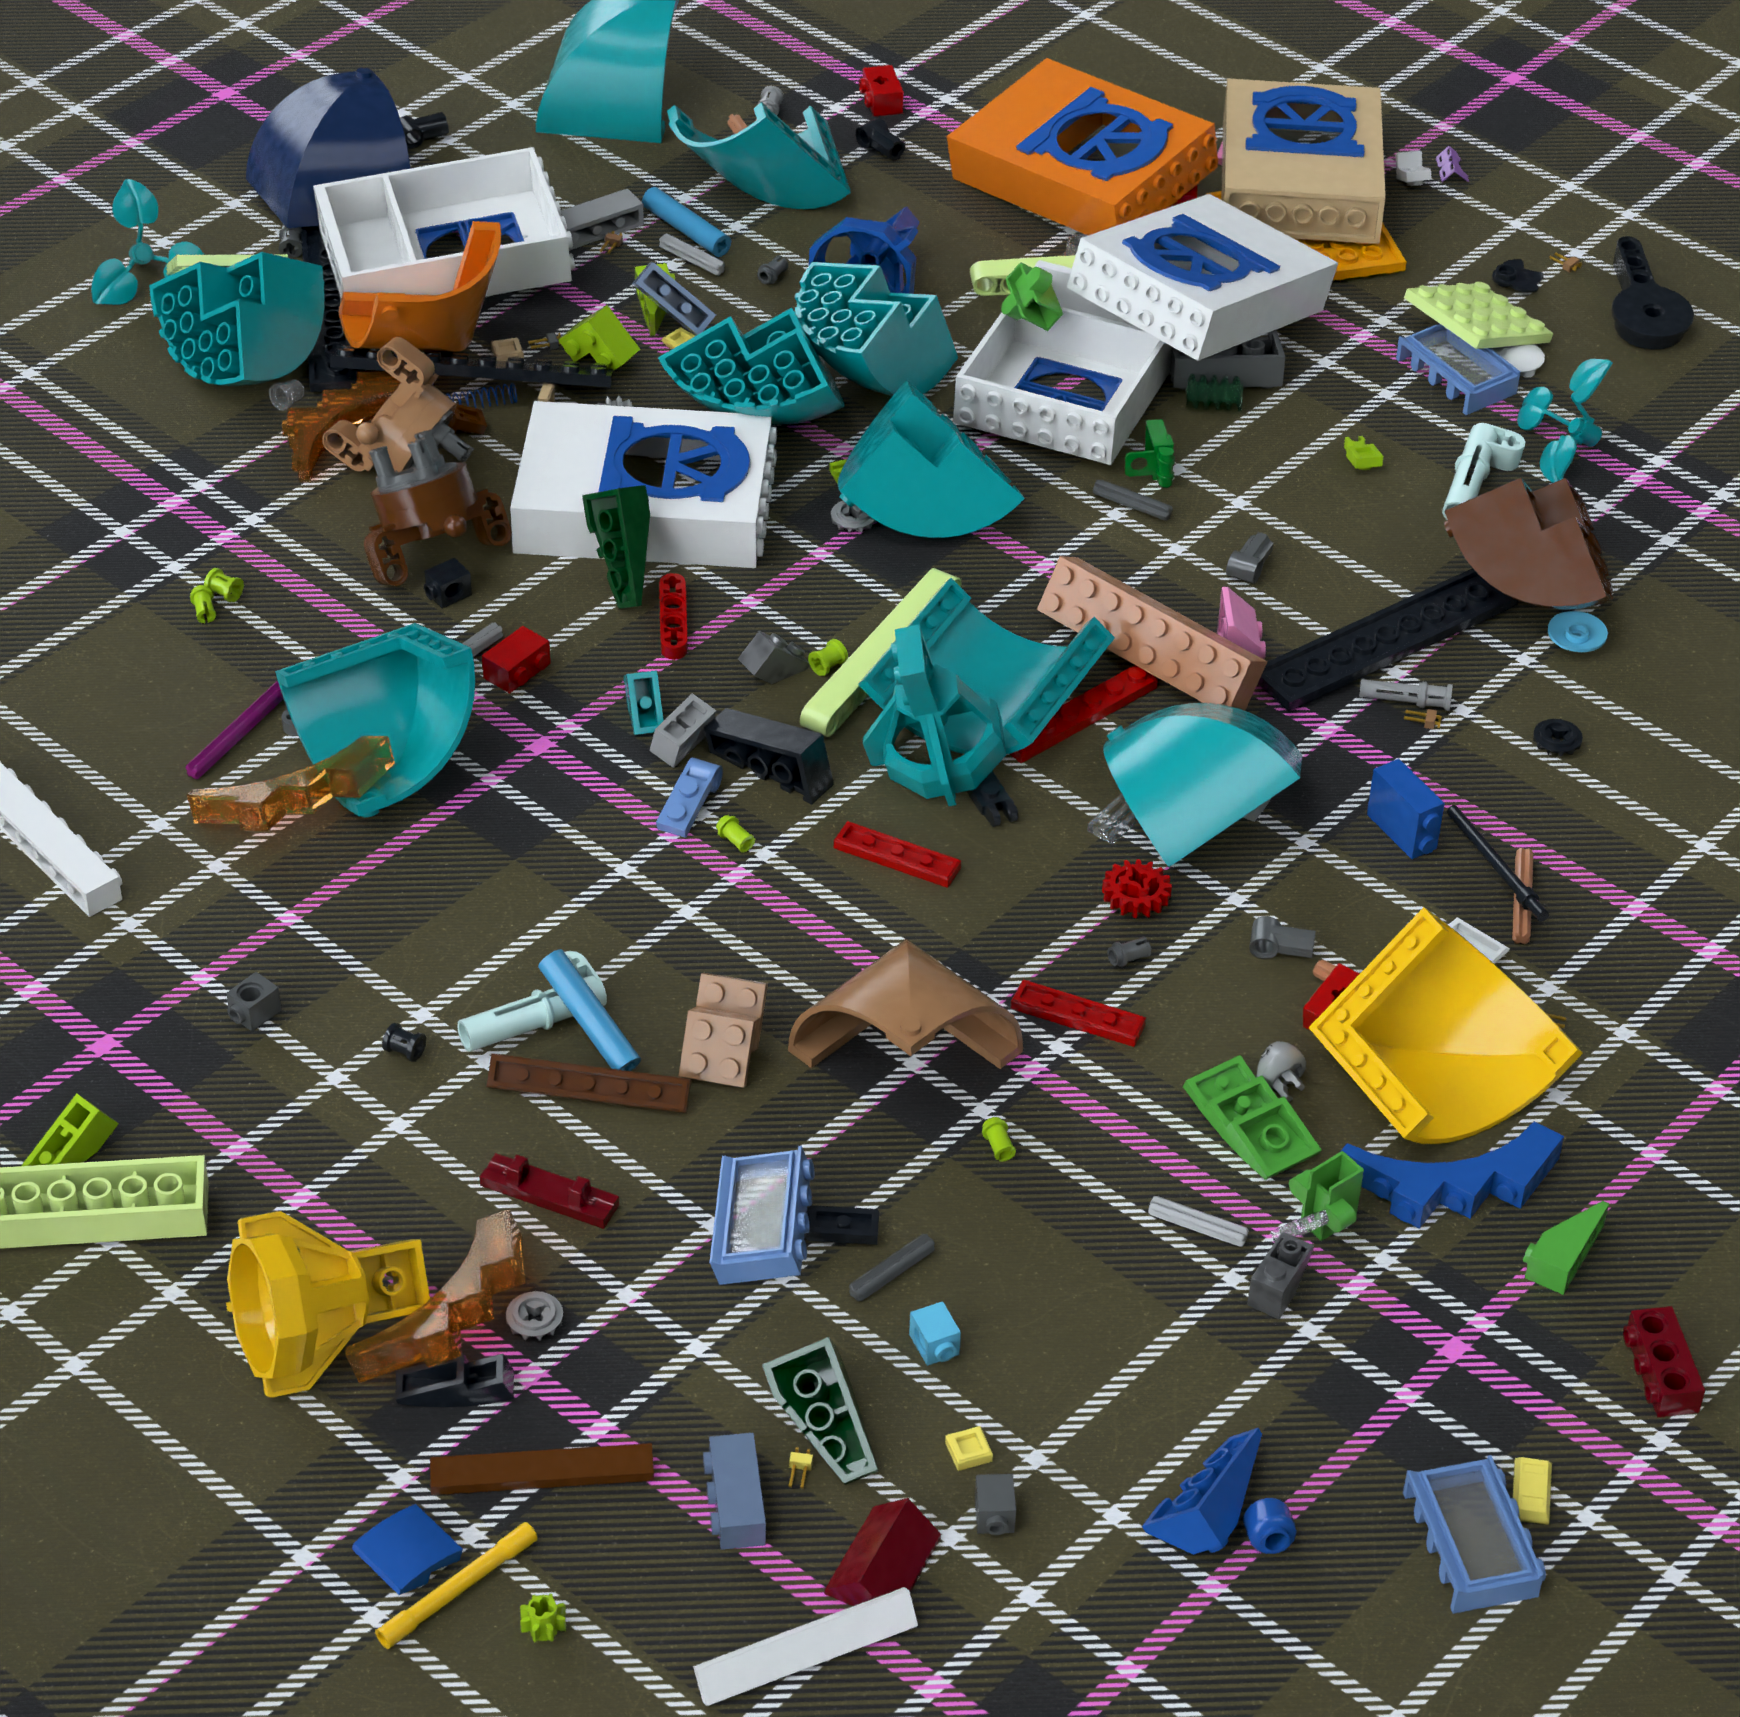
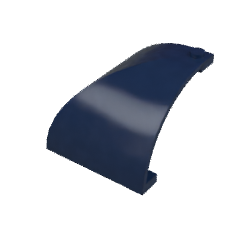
M359 68L356 72L332 74L311 81L296 89L284 98L267 116L249 152L246 179L286 228L319 226L314 185L411 169L402 123L388 89L380 78L367 68Z

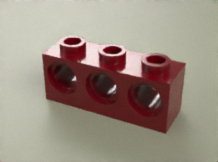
M1673 1307L1632 1310L1628 1325L1623 1328V1338L1625 1345L1632 1349L1636 1374L1641 1375L1643 1378L1645 1398L1648 1404L1653 1405L1657 1418L1699 1413L1705 1388Z

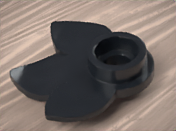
M1512 259L1496 267L1492 273V280L1500 287H1511L1520 292L1531 293L1538 291L1539 287L1537 284L1543 279L1544 273L1527 270L1524 268L1522 259Z

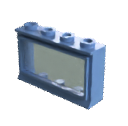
M1440 323L1408 337H1399L1396 360L1400 362L1412 356L1411 368L1415 372L1423 369L1424 363L1429 365L1428 381L1431 385L1441 383L1443 376L1448 380L1446 388L1448 399L1452 400L1458 397L1460 391L1465 394L1463 407L1465 415L1517 394L1520 371L1491 348L1475 349Z
M798 1146V1150L738 1158L722 1156L709 1262L719 1285L801 1275L802 1260L807 1259L804 1235L809 1233L810 1229L807 1206L812 1205V1193L809 1183L815 1176L812 1159H807L802 1146Z
M1488 1455L1487 1459L1420 1472L1407 1471L1403 1495L1405 1499L1416 1497L1414 1517L1417 1523L1426 1522L1429 1528L1426 1539L1428 1552L1439 1553L1441 1557L1439 1567L1440 1581L1442 1584L1451 1582L1454 1589L1450 1606L1453 1614L1539 1597L1542 1581L1546 1579L1543 1561L1540 1558H1536L1534 1554L1531 1534L1527 1528H1523L1519 1519L1517 1502L1514 1498L1509 1497L1506 1490L1504 1472L1501 1468L1497 1469L1491 1455Z

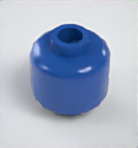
M1276 1498L1260 1499L1251 1504L1245 1511L1243 1518L1244 1527L1250 1544L1257 1551L1264 1554L1280 1553L1287 1549L1295 1540V1522L1289 1508L1283 1501Z

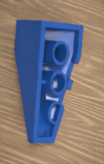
M1259 1428L1229 1437L1203 1462L1206 1469L1198 1472L1193 1477L1186 1478L1180 1484L1183 1490L1182 1493L1173 1501L1170 1498H1165L1154 1509L1142 1525L1145 1533L1193 1555L1207 1550L1210 1553H1214L1225 1547L1229 1542V1535L1235 1529L1239 1520L1262 1436Z

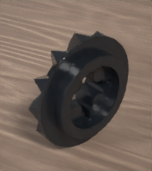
M1562 719L1544 720L1536 725L1533 733V741L1537 743L1538 749H1546L1548 755L1557 753L1560 757L1564 753L1573 755L1576 749H1580L1583 740L1580 729L1573 723Z

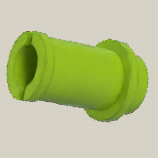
M199 585L192 589L190 601L195 605L197 620L205 623L203 614H206L209 623L216 618L212 604L214 596L213 592L204 585Z
M725 815L717 822L716 829L718 830V835L721 838H727L740 852H747L754 845V836L739 825V820L735 816Z
M992 1117L983 1123L982 1135L986 1140H989L996 1160L1000 1162L1010 1160L1016 1154V1149L1007 1133L1008 1125L1001 1118Z

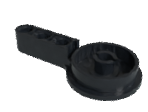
M1631 236L1619 238L1613 260V266L1622 289L1615 297L1612 305V316L1615 320L1616 332L1626 342L1644 349H1666L1678 344L1693 323L1694 311L1691 304L1679 293L1656 284L1638 239Z

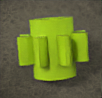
M534 1594L528 1605L520 1606L522 1618L520 1620L521 1632L526 1633L530 1631L533 1642L538 1640H550L552 1642L558 1630H566L565 1604H556L553 1594L538 1596Z

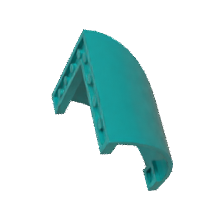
M591 0L579 10L569 23L558 50L538 109L536 132L661 143L665 132V121L662 120L667 49L672 19L679 0Z
M761 102L754 108L757 118L754 123L738 133L721 140L710 137L694 128L692 119L676 105H673L667 111L670 128L685 145L727 181L757 199L785 208L815 209L835 203L851 193L828 122L811 106L803 112L808 129L797 134Z
M417 623L275 671L294 727L320 778L332 795L345 808L364 818L374 816L379 813V809L399 802L415 793L445 766L458 747L467 728L475 695V666L471 647Z
M1188 703L1160 709L1142 717L1125 729L1122 725L1116 727L1106 735L1109 740L1105 742L1103 747L1106 762L1118 788L1144 832L1168 867L1300 779L1302 754L1281 731L1252 713L1222 704Z

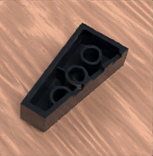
M725 708L704 727L710 753L741 769L745 766L749 767L758 778L764 781L771 778L781 783L780 789L790 794L796 791L804 795L803 800L811 805L834 785L825 742L821 733Z

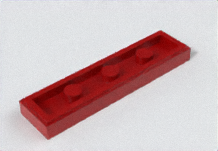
M849 821L846 822L834 839V849L946 888L950 886L961 869V860Z
M1024 979L1011 1000V1009L1132 1047H1135L1146 1023V1017Z

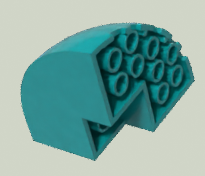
M260 252L227 268L198 262L149 285L154 317H159L162 327L159 330L161 338L167 340L169 354L176 363H181L184 366L186 373L209 384L225 386L254 385L287 375L306 360L314 348L321 331L324 315L323 269L320 265Z
M811 262L799 282L801 286L800 292L795 293L797 301L795 313L818 355L835 371L850 381L869 390L893 396L902 384L908 380L924 394L942 380L958 359V354L937 295L891 293L880 265Z
M793 308L786 310L744 335L730 316L658 357L665 371L684 392L714 412L772 417V425H789L818 419L845 406L825 361L818 355Z
M908 380L896 391L864 432L846 460L838 479V488L842 493L839 497L851 508L856 505L874 520L899 532L929 538L960 536L980 530L1003 518L1025 499L1017 487L1014 485L1012 487L1009 484L1011 480L987 455L984 457L983 452L964 432L961 433L953 421L944 414L940 416L937 412L938 409Z

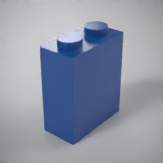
M1399 758L1373 770L1367 815L1411 859L1429 854L1437 849L1445 803Z

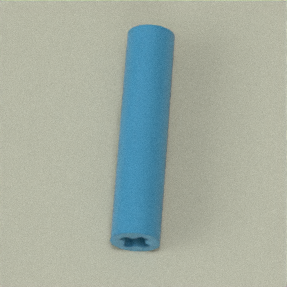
M651 187L643 195L642 203L646 209L716 257L723 256L729 250L731 238L659 188Z
M559 949L548 954L538 965L545 978L610 1068L632 1071L641 1062V1058L564 951Z

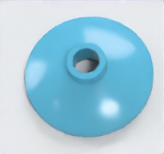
M1562 612L1555 615L1548 624L1550 639L1559 647L1573 652L1597 650L1605 644L1608 636L1605 624L1597 617L1585 612Z

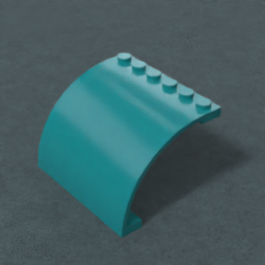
M949 578L907 627L920 625L933 665L937 664L957 674L959 679L968 687L997 702L1002 718L1006 754L1019 751L1033 743L1115 637L1093 617L1087 621L1067 647L1052 646L1028 640L1002 628L982 614L969 602L972 598L952 578ZM891 646L858 683L882 709L892 699L894 687L897 685L894 667L898 666V661H894ZM973 711L948 716V722L944 725L951 751L966 754L981 739L986 723ZM920 722L905 726L906 729L924 739Z

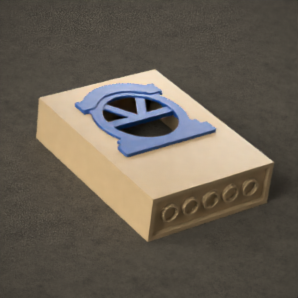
M1227 78L1223 117L1221 200L1293 239L1380 244L1385 205L1381 88ZM1269 129L1341 134L1326 142L1304 144L1280 138Z

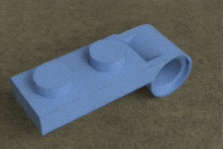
M690 758L656 821L657 829L686 838L709 792L715 793L719 788L723 776V767L697 758Z

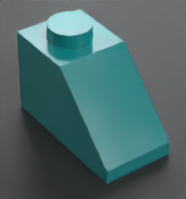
M657 670L626 674L623 676L627 708L634 735L654 733L655 729L664 721Z

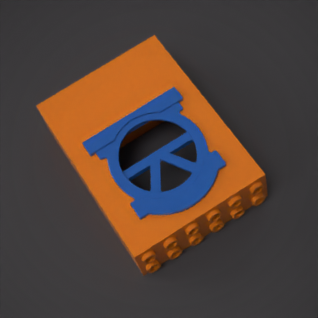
M1048 58L1044 59L946 136L953 179L1086 235H1091L1169 208L1218 167L1215 123ZM1106 125L1103 130L1072 155L1067 154L1099 127ZM1107 143L1140 144L1130 153L1116 158ZM1097 149H1099L1105 159L1104 161L1085 160Z

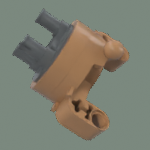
M401 337L392 338L377 353L378 364L401 382L396 391L387 399L371 422H364L356 427L347 420H340L325 432L322 438L324 447L355 471L367 470L369 472L374 466L369 451L383 446L388 448L387 451L394 471L400 472L414 467L415 463L407 444L412 441L415 442V434L431 429L437 448H445L459 461L465 462L474 451L473 447L454 434L455 431L448 426L454 416L457 403L433 386L438 378V375L434 374L435 366L433 361ZM391 350L396 353L398 358L394 357Z

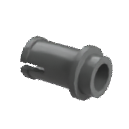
M777 255L768 264L761 265L757 273L760 282L763 284L774 283L777 280V276L788 269L786 258L780 260L782 256Z
M1144 936L1122 944L1115 942L1107 950L1108 959L1113 966L1124 967L1127 965V962L1149 957L1151 955L1150 943L1146 942L1147 938Z

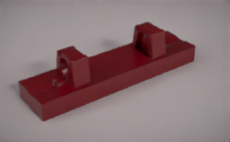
M495 1153L488 1166L479 1176L480 1186L602 1229L606 1227L619 1206V1196L592 1187L589 1179L577 1176L576 1181L531 1166L529 1165L528 1158L517 1154L514 1156V1159ZM524 1177L525 1179H524L523 1182L520 1184L521 1178Z

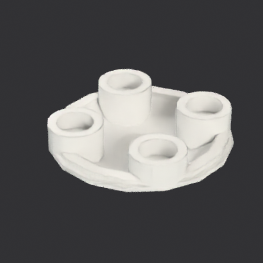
M1535 344L1492 348L1493 351L1517 368L1523 377L1534 376L1536 369L1540 368L1544 363L1545 355L1541 348Z

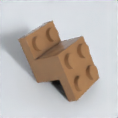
M701 973L696 1007L688 1010L679 1077L743 1088L746 1086L751 1053L759 1047L768 983Z

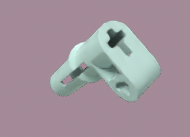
M1478 423L1472 427L1463 453L1455 462L1456 473L1442 511L1446 519L1445 510L1478 496L1483 480L1490 473V466L1504 471H1512L1519 466L1525 447V440L1520 434L1487 423ZM1471 464L1476 465L1469 486L1464 485Z
M575 951L564 952L601 1004L605 1006L607 995L604 985L587 959ZM537 989L529 997L458 1021L457 1027L464 1048L471 1052L541 1027L548 1030L555 1022L573 1017V1015L554 989L544 992Z

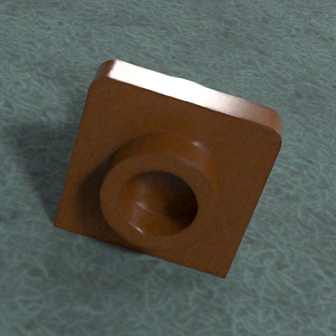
M457 404L454 416L448 424L455 433L457 429H460L465 433L473 432L483 435L487 428L482 410Z

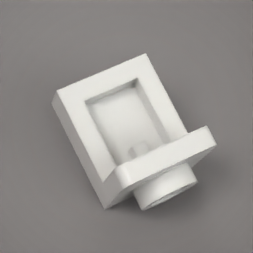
M1418 150L1396 153V178L1407 182L1408 186L1422 185L1424 180H1431V169L1422 166V152Z

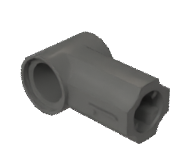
M1261 532L1251 535L1240 551L1234 550L1229 558L1226 574L1255 584L1261 575L1264 562L1273 551L1274 543L1268 538V535Z
M1261 916L1255 919L1252 924L1249 949L1252 955L1260 959L1273 958L1277 953L1312 958L1316 931L1281 926L1277 919L1270 916Z

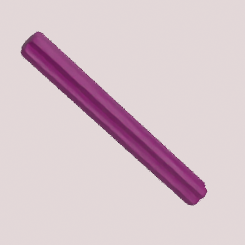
M278 681L271 685L186 765V773L189 777L192 776L194 779H199L284 699Z

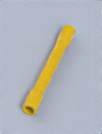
M523 1522L501 1538L494 1547L417 1603L375 1630L379 1642L386 1649H390L413 1632L420 1623L502 1563L514 1558L536 1542L538 1538L534 1529L527 1522Z

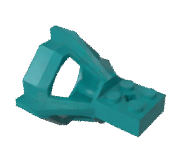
M919 624L895 629L896 642L891 643L894 661H898V666L894 667L897 685L894 687L892 699L864 735L863 745L871 766L885 764L891 780L926 799L945 795L948 806L956 805L955 793L976 789L1006 756L1000 711L997 702L968 687L959 679L957 674L937 664H932ZM973 711L986 723L985 731L979 742L970 751L952 760L944 725L948 722V716ZM920 722L931 764L912 762L901 756L893 747L896 738L906 725Z

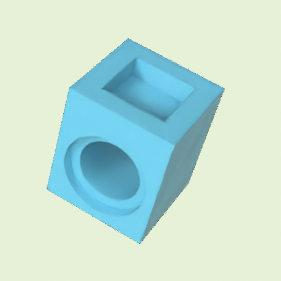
M943 1301L910 1312L909 1335L927 1366L937 1362H945L960 1355L961 1332Z

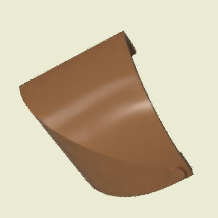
M907 939L803 1012L791 1029L788 1051L810 1068H813L871 1024L885 1032L886 1039L910 1056L935 1039V1033L941 1029H945L999 1069L1023 1052L1022 1032L1013 1014Z

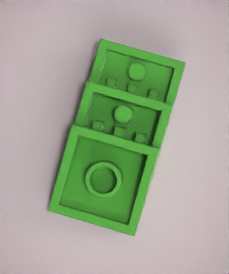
M1241 1055L1186 1080L1183 1085L1185 1091L1219 1135L1265 1180L1322 1151L1285 1096L1277 1098L1264 1077L1261 1075L1256 1078Z

